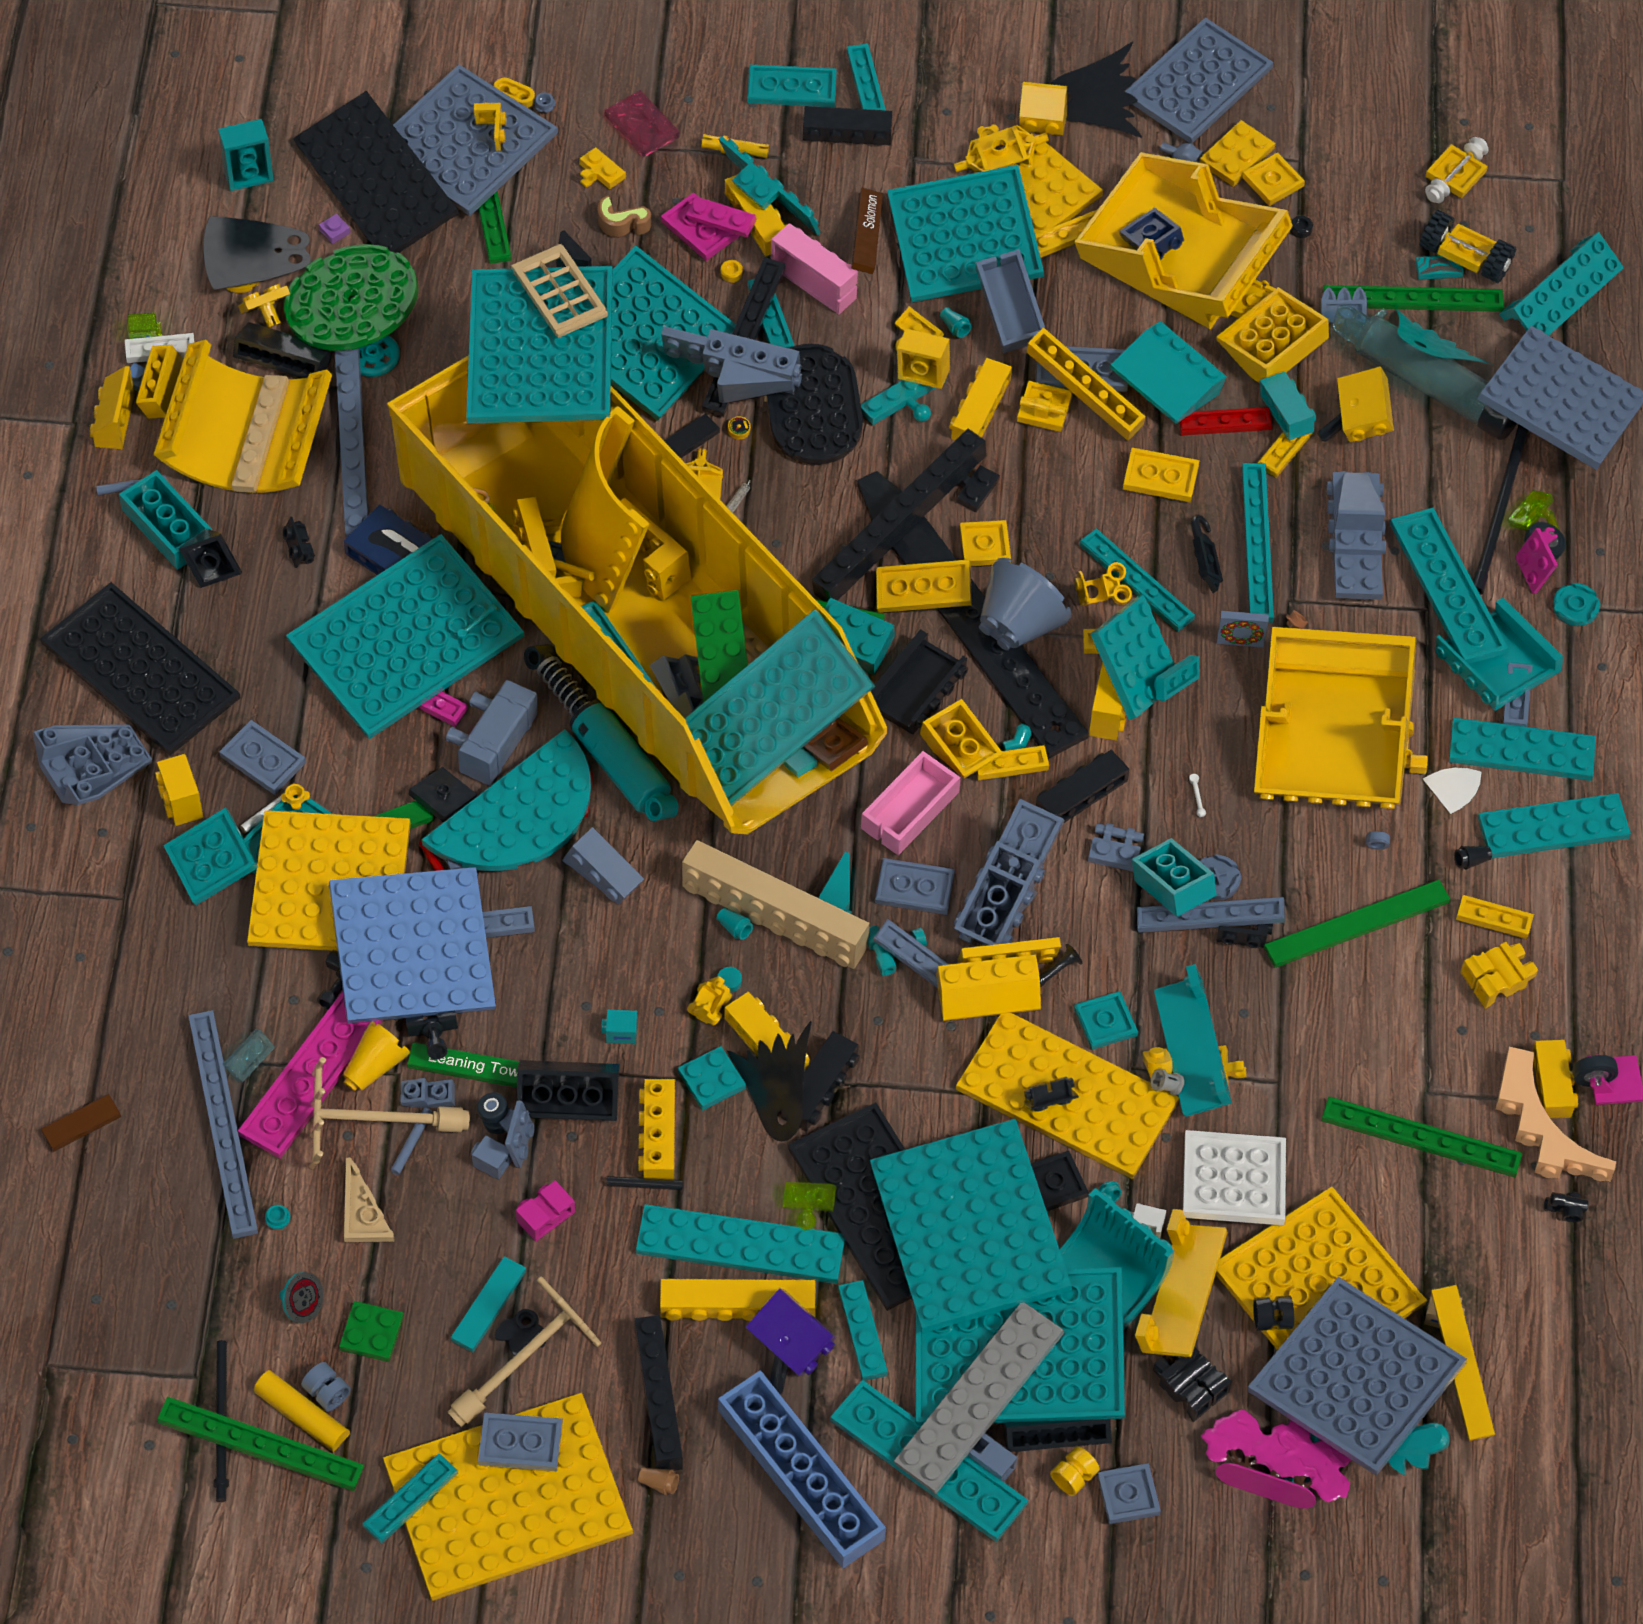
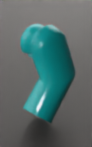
M1025 724L1018 725L1014 739L1002 742L1003 751L1025 748L1031 737L1030 727Z

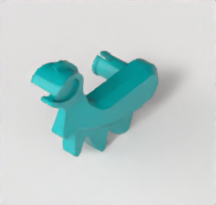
M1439 1423L1417 1426L1388 1462L1393 1469L1403 1476L1406 1475L1407 1460L1418 1469L1426 1470L1429 1468L1430 1455L1448 1448L1450 1434Z

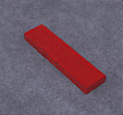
M1269 407L1195 411L1179 421L1181 436L1272 430V421Z

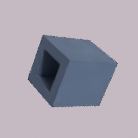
M486 1135L481 1143L477 1142L471 1151L473 1166L497 1180L500 1179L512 1162L506 1146Z

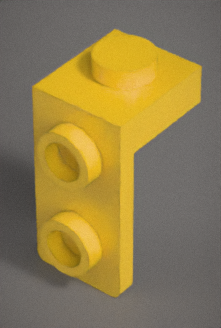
M474 103L476 124H495L496 151H501V143H505V129H502V125H506V112H502L501 103Z

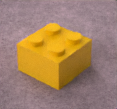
M905 329L897 347L898 379L942 389L950 371L949 339Z
M182 754L158 761L159 771L155 772L160 797L165 803L164 807L167 817L173 818L175 826L203 818L199 791L186 755Z

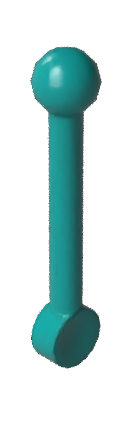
M490 604L488 610L465 629L457 631L458 637L460 639L466 638L467 632L490 613L497 611V606Z

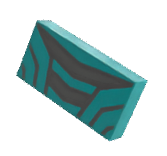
M1442 256L1416 257L1415 260L1418 280L1463 277V266Z

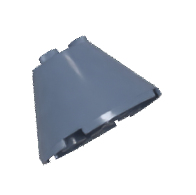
M999 558L992 565L980 617L981 624L979 625V629L984 634L991 635L996 639L997 644L1004 650H1009L1010 647L1017 648L1067 624L1071 618L1070 607L1065 608L1062 603L1065 598L1051 582L1023 563H1020L1019 566L1010 563V558Z

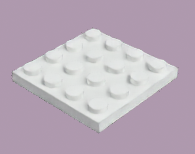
M1185 1130L1183 1213L1185 1218L1284 1225L1286 1138Z

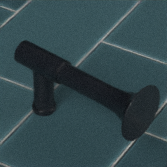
M1066 944V952L1063 957L1039 975L1040 988L1066 966L1073 963L1082 965L1081 957L1072 946Z

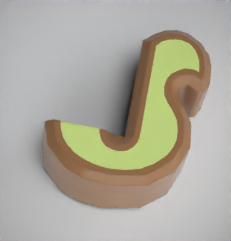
M609 195L603 197L598 203L599 226L604 233L611 237L625 236L632 229L636 230L637 235L647 233L651 228V212L644 206L613 212Z

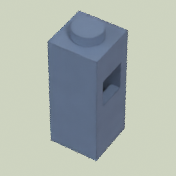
M985 1433L967 1455L1003 1482L1016 1468L1018 1458Z

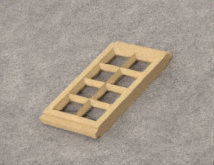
M562 244L511 265L515 276L558 338L608 316L605 306ZM561 258L566 267L550 273L545 264ZM541 266L546 276L530 282L525 273ZM570 272L575 281L559 287L554 278ZM550 280L555 290L540 296L534 287ZM579 285L584 295L569 301L564 292ZM559 294L565 303L549 310L544 300ZM589 299L594 308L578 315L573 306ZM569 308L574 317L558 323L553 314Z

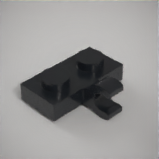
M980 465L972 477H969L967 474L957 484L963 490L958 495L956 502L977 513L998 483L1000 475Z

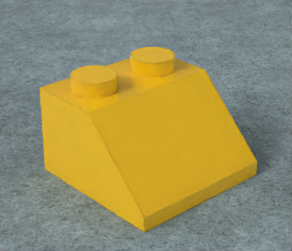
M1023 82L1019 126L1027 132H1046L1051 135H1063L1067 117V86Z

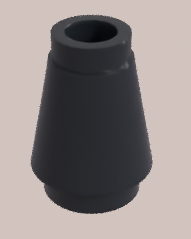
M1460 846L1454 852L1456 866L1465 870L1492 859V851L1489 846Z

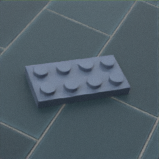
M1066 346L1116 391L1127 392L1128 383L1109 368L1125 349ZM1037 362V383L1068 389Z

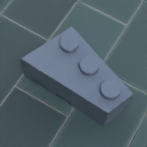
M593 827L571 847L562 860L605 893L611 901H615L619 905L644 880Z

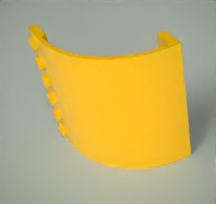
M205 339L188 344L154 455L172 469L191 479L217 488L234 491L232 488L233 479L264 377L233 369L208 356L211 344ZM327 369L310 373L307 378L288 379L289 384L256 493L274 492L300 486L332 374Z
M619 406L610 412V417L604 419L598 430L561 529L562 552L566 563L596 573L593 581L582 578V589L608 613L615 608L650 525L633 508L628 510L609 487L635 422Z

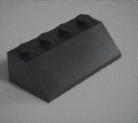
M520 1060L517 1069V1101H523L530 1118L617 1121L620 1064Z

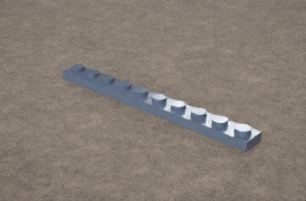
M359 348L335 351L346 537L369 515Z
M212 1010L188 1015L232 1236L235 1239L258 1234L214 1012Z

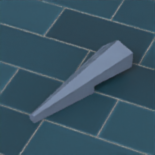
M686 654L679 659L662 656L653 662L650 667L671 705L685 719L703 704V695L700 689L701 679L697 668L699 665L698 657Z

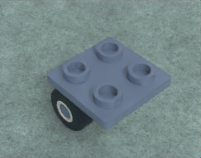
M494 1092L485 1094L477 1104L479 1116L486 1130L490 1133H508L505 1142L506 1148L515 1167L521 1168L523 1160H526L528 1156L527 1144L529 1137H532L534 1134V1123L529 1117V1112L526 1110L523 1101H517L515 1109L512 1110L509 1109L506 1099L501 1094Z

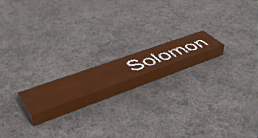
M861 188L859 194L851 268L873 274L876 264L883 193L866 188Z

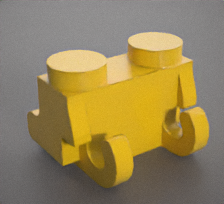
M718 976L701 983L697 988L698 994L694 1002L690 1003L687 1007L688 1012L706 1024L716 1025L722 1017V1014L719 1012L722 1005L725 1006L732 998L730 989L724 985L725 980Z

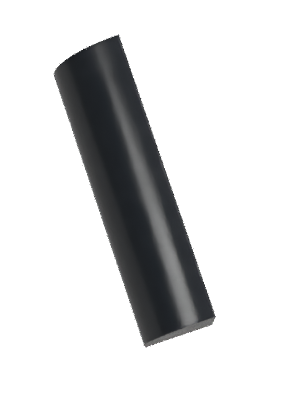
M248 322L235 336L233 357L307 378L310 373L328 368L333 351L310 346L295 335Z
M1111 1419L1002 1423L1005 1445L1010 1452L1112 1443Z

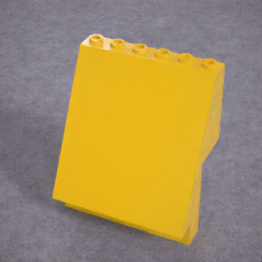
M1140 153L1077 237L1075 245L1080 258L1211 330L1220 316L1226 318L1230 316L1293 226L1288 210L1219 198L1208 164ZM1153 208L1158 209L1180 226L1184 237L1182 245L1176 250L1171 249L1165 253L1161 260L1154 240L1145 238L1140 247L1135 250L1133 246L1121 238L1119 232Z
M1272 627L1266 706H1261L1254 793L1260 795L1259 799L1274 800V796L1284 797V801L1298 802V798H1308V803L1322 804V800H1332L1333 805H1346L1348 801L1356 802L1358 807H1370L1371 803L1380 804V808L1395 809V805H1401L1415 679L1416 637Z

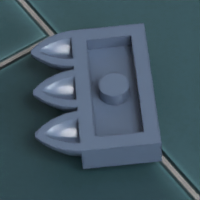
M1330 287L1324 291L1322 299H1320V314L1328 318L1329 322H1366L1367 299L1361 287L1356 289L1353 299H1351L1350 293L1345 287L1340 290L1337 299Z

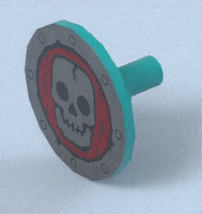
M299 1272L294 1274L288 1280L284 1289L280 1291L279 1297L282 1299L286 1316L293 1322L306 1323L318 1315L322 1307L324 1294L319 1278L313 1273Z

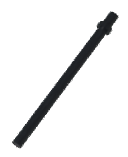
M219 1340L216 1342V1413L227 1417V1342ZM216 1444V1479L213 1480V1487L216 1488V1502L222 1503L226 1502V1492L229 1487V1480L227 1479V1447Z

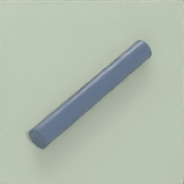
M142 479L96 486L98 495L121 492Z
M423 1108L421 1113L432 1114V1111L428 1108ZM415 1123L390 1170L393 1174L400 1175L427 1123Z

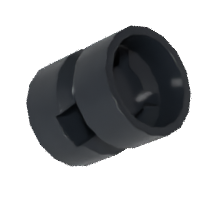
M1276 1296L1274 1300H1271L1270 1297L1254 1298L1253 1316L1256 1331L1272 1330L1273 1326H1276L1278 1330L1293 1329L1294 1306L1292 1297ZM1274 1309H1277L1278 1316H1274Z

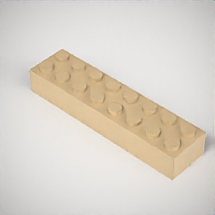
M696 840L682 862V885L688 892L699 894L713 904H720L732 912L747 917L752 923L763 925L777 935H784L792 939L797 945L811 948L818 955L827 956L843 967L848 966L855 969L868 948L869 922L705 843Z

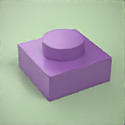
M335 214L319 224V231L333 244L350 234V227L338 214Z

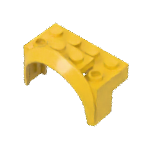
M536 497L517 499L516 509H513L515 524H512V531L518 537V541L525 545L556 578V567L547 535L561 531L562 518L564 517L562 508L539 511ZM571 575L556 578L561 588L567 590L572 597H581L583 583L581 577Z

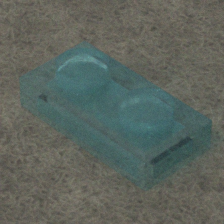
M255 1029L223 1065L238 1082H243L271 1053L275 1046L260 1029Z

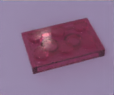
M641 90L605 110L606 118L643 157L679 138L677 128Z

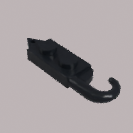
M1196 514L1191 518V528L1194 537L1192 540L1195 549L1194 555L1197 558L1199 567L1198 572L1201 579L1206 581L1212 593L1218 591L1220 583L1223 582L1214 542L1201 531L1200 523L1208 533L1211 532L1208 521L1202 515Z

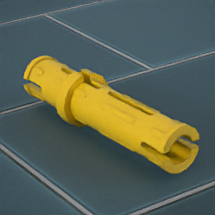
M703 134L701 148L719 150L721 153H725L719 141L720 137ZM723 136L727 141L730 139L728 136ZM731 139L737 144L738 150L742 154L746 152L750 156L767 159L769 144Z

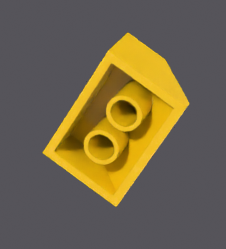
M125 366L105 377L103 387H99L98 399L100 402L99 405H95L94 418L96 420L95 424H91L90 437L94 439L95 447L123 449L135 395L130 366Z

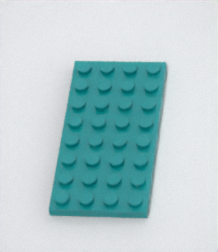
M813 610L688 715L685 720L694 740L700 739L726 797L732 806L876 686L818 610Z

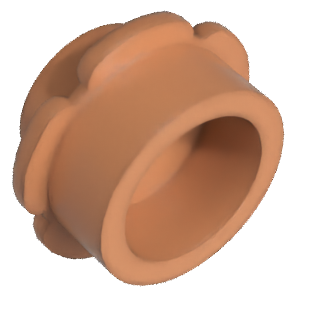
M1295 610L1290 615H1286L1288 619L1286 624L1290 628L1304 629L1308 623Z

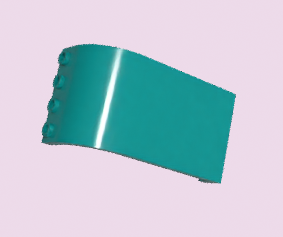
M1096 1188L1088 1196L1087 1208L1079 1225L1060 1248L1066 1269L1122 1267L1124 1329L1139 1315L1160 1288L1170 1270L1174 1250L1169 1242L1159 1239L1153 1234L1150 1227L1144 1223L1140 1224L1126 1208H1120L1107 1193H1101Z

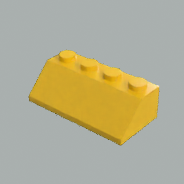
M1036 955L942 965L937 968L936 978L943 1021L993 1016L1009 1012L1018 1013L1041 1010L1040 977Z

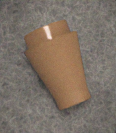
M642 1467L639 1472L638 1482L664 1495L668 1493L674 1494L678 1487L679 1474L674 1473L672 1469Z

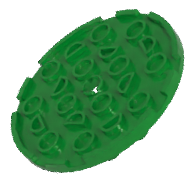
M362 244L336 249L333 251V255L324 259L319 257L306 266V271L300 277H295L289 287L290 294L285 297L284 311L291 330L300 340L310 346L324 350H355L386 337L407 319L417 301L419 291L418 280L409 261L399 252L396 254L384 246ZM352 295H356L354 298H351L350 301L348 300Z

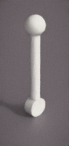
M1191 774L1189 782L1193 784L1198 806L1197 815L1204 817L1206 811L1202 807L1197 784L1199 776Z

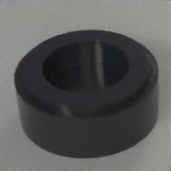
M1296 216L1292 219L1293 227L1290 232L1295 237L1306 238L1312 233L1313 223L1311 219L1306 216Z

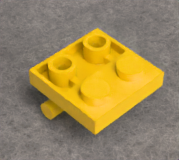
M1028 381L1025 394L1020 400L1021 407L1017 416V422L1062 432L1073 393L1070 390Z

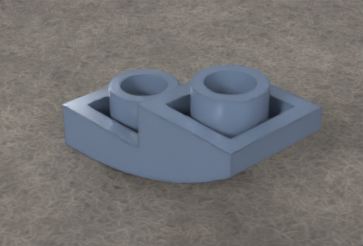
M425 1078L401 1081V1105L423 1108L455 1106V1083L452 1079L427 1082Z

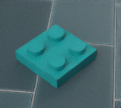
M722 1046L678 1067L680 1077L702 1111L746 1089L745 1082Z

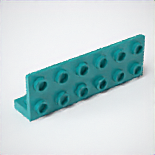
M1599 232L1583 238L1570 250L1572 255L1525 297L1513 301L1499 315L1504 321L1511 318L1514 320L1518 319L1526 331L1530 326H1533L1549 336L1623 269V265Z
M1196 964L1186 966L1188 976L1184 977V981L1154 990L1168 1052L1172 1057L1173 1073H1179L1184 1078V1086L1178 1095L1185 1117L1232 1104L1203 980Z

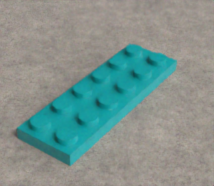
M1453 717L1449 763L1592 781L1596 736Z
M1619 793L1483 812L1478 815L1485 845L1489 846L1492 851V859L1629 839L1631 835Z

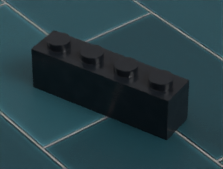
M804 106L803 141L891 146L893 111Z
M1112 749L1105 754L1100 753L1088 765L1080 766L1068 778L1064 777L1051 789L1040 792L1036 798L1035 806L1063 818L1065 823L1128 781L1129 768Z
M835 1031L831 1032L804 1072L803 1115L799 1128L806 1132L811 1125L815 1126L822 1114L820 1111L824 1106L830 1105L834 1098L833 1092L837 1086L841 1087L847 1078V1071L850 1067L854 1068L860 1058V1055H858L859 1044ZM781 1110V1118L787 1121L786 1111Z

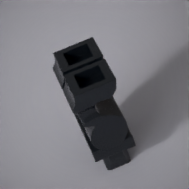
M1194 1346L1191 1357L1172 1356L1176 1360L1172 1365L1163 1357L1155 1362L1153 1366V1371L1160 1378L1159 1386L1166 1390L1175 1402L1185 1401L1187 1403L1186 1412L1193 1422L1207 1412L1211 1405L1214 1406L1230 1392L1231 1380L1225 1373L1219 1372L1215 1365L1212 1366L1208 1359L1200 1354V1351Z

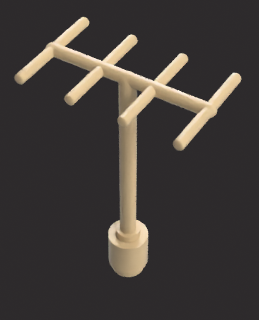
M324 1057L319 1059L311 1073L315 1078L314 1099L311 1102V1106L314 1107L313 1130L310 1133V1137L313 1138L310 1169H314L323 1156V1152L320 1151L321 1128L324 1124L322 1119L429 1123L432 1126H436V1130L440 1132H462V1130H468L469 1110H463V1108L438 1107L437 1111H433L432 1114L322 1109L321 1100L325 1093V1090L322 1088V1067L326 1062Z
M543 1277L537 1279L538 1283L563 1311L479 1390L475 1389L472 1392L468 1388L450 1405L452 1408L448 1413L461 1427L465 1423L469 1424L486 1408L483 1404L486 1401L485 1397L569 1319L597 1347L601 1345V1341Z

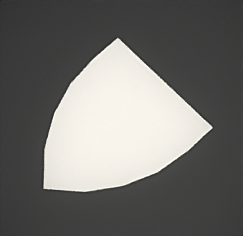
M1449 768L1432 773L1423 778V780L1449 813L1452 814L1468 804L1475 796L1480 785L1481 771L1469 768Z

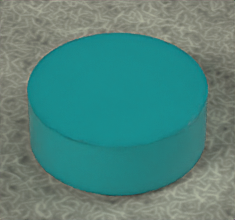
M725 967L719 971L718 976L725 980L724 985L730 989V992H735L741 987L742 975L738 969Z

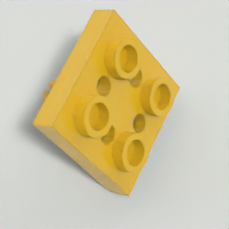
M280 284L264 290L263 295H259V292L242 298L243 303L238 305L241 314L258 308L261 309L268 328L281 323L273 304L275 301L290 294L287 286L280 287Z

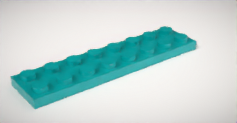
M1429 508L1391 519L1390 526L1455 651L1468 664L1507 654L1508 647L1435 509Z
M645 1204L636 1254L838 1284L845 1239L841 1233Z
M864 1380L860 1381L830 1417V1421L996 1543L1028 1505V1499L968 1456L965 1457L937 1494L895 1465L894 1460L923 1424H916L915 1417Z

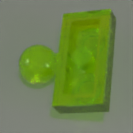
M786 1182L783 1207L786 1209L803 1210L797 1216V1226L802 1230L813 1229L816 1226V1217L813 1214V1210L833 1211L836 1186L821 1183Z

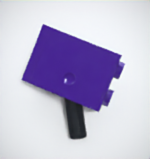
M782 1288L778 1289L746 1326L751 1333L775 1354L769 1382L780 1395L784 1390L788 1366L799 1376H803L805 1373L810 1375L818 1366L816 1360L822 1354L826 1356L836 1345L833 1341L837 1337Z

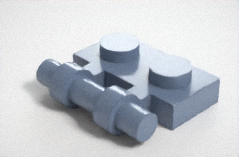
M1097 823L1095 833L1104 834L1103 839L1093 837L1088 862L1133 872L1132 859L1140 855L1141 847L1134 846L1132 843L1133 841L1142 843L1144 833L1135 832L1133 828H1128V830L1114 827V824L1110 823L1106 825ZM1111 837L1123 838L1125 843L1111 841Z

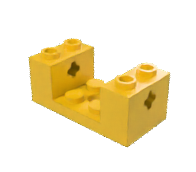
M623 498L620 502L628 510L633 508L650 523L640 546L641 551H646L650 554L644 559V573L647 579L646 587L652 595H657L664 601L691 579L688 552L626 498Z

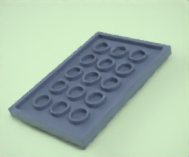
M1205 17L1125 92L1138 99L1132 105L1192 144L1273 68L1274 62Z

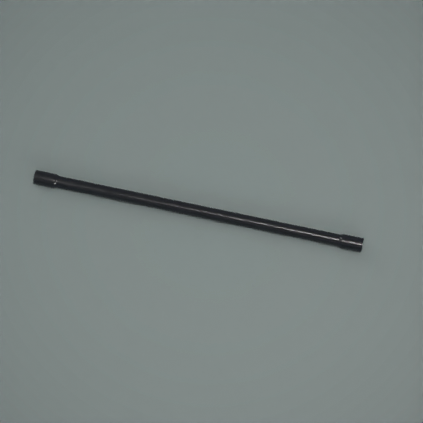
M1519 424L1478 568L1473 578V583L1480 595L1484 594L1489 568L1529 431Z

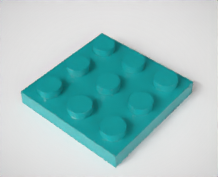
M226 807L163 845L192 902L196 906L258 868L255 859Z

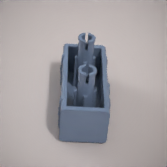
M508 680L504 682L493 699L478 692L472 695L470 706L476 707L484 711L470 734L451 727L446 735V741L460 746L458 750L459 771L487 785H491L496 776L500 774L502 767L538 715L537 694Z

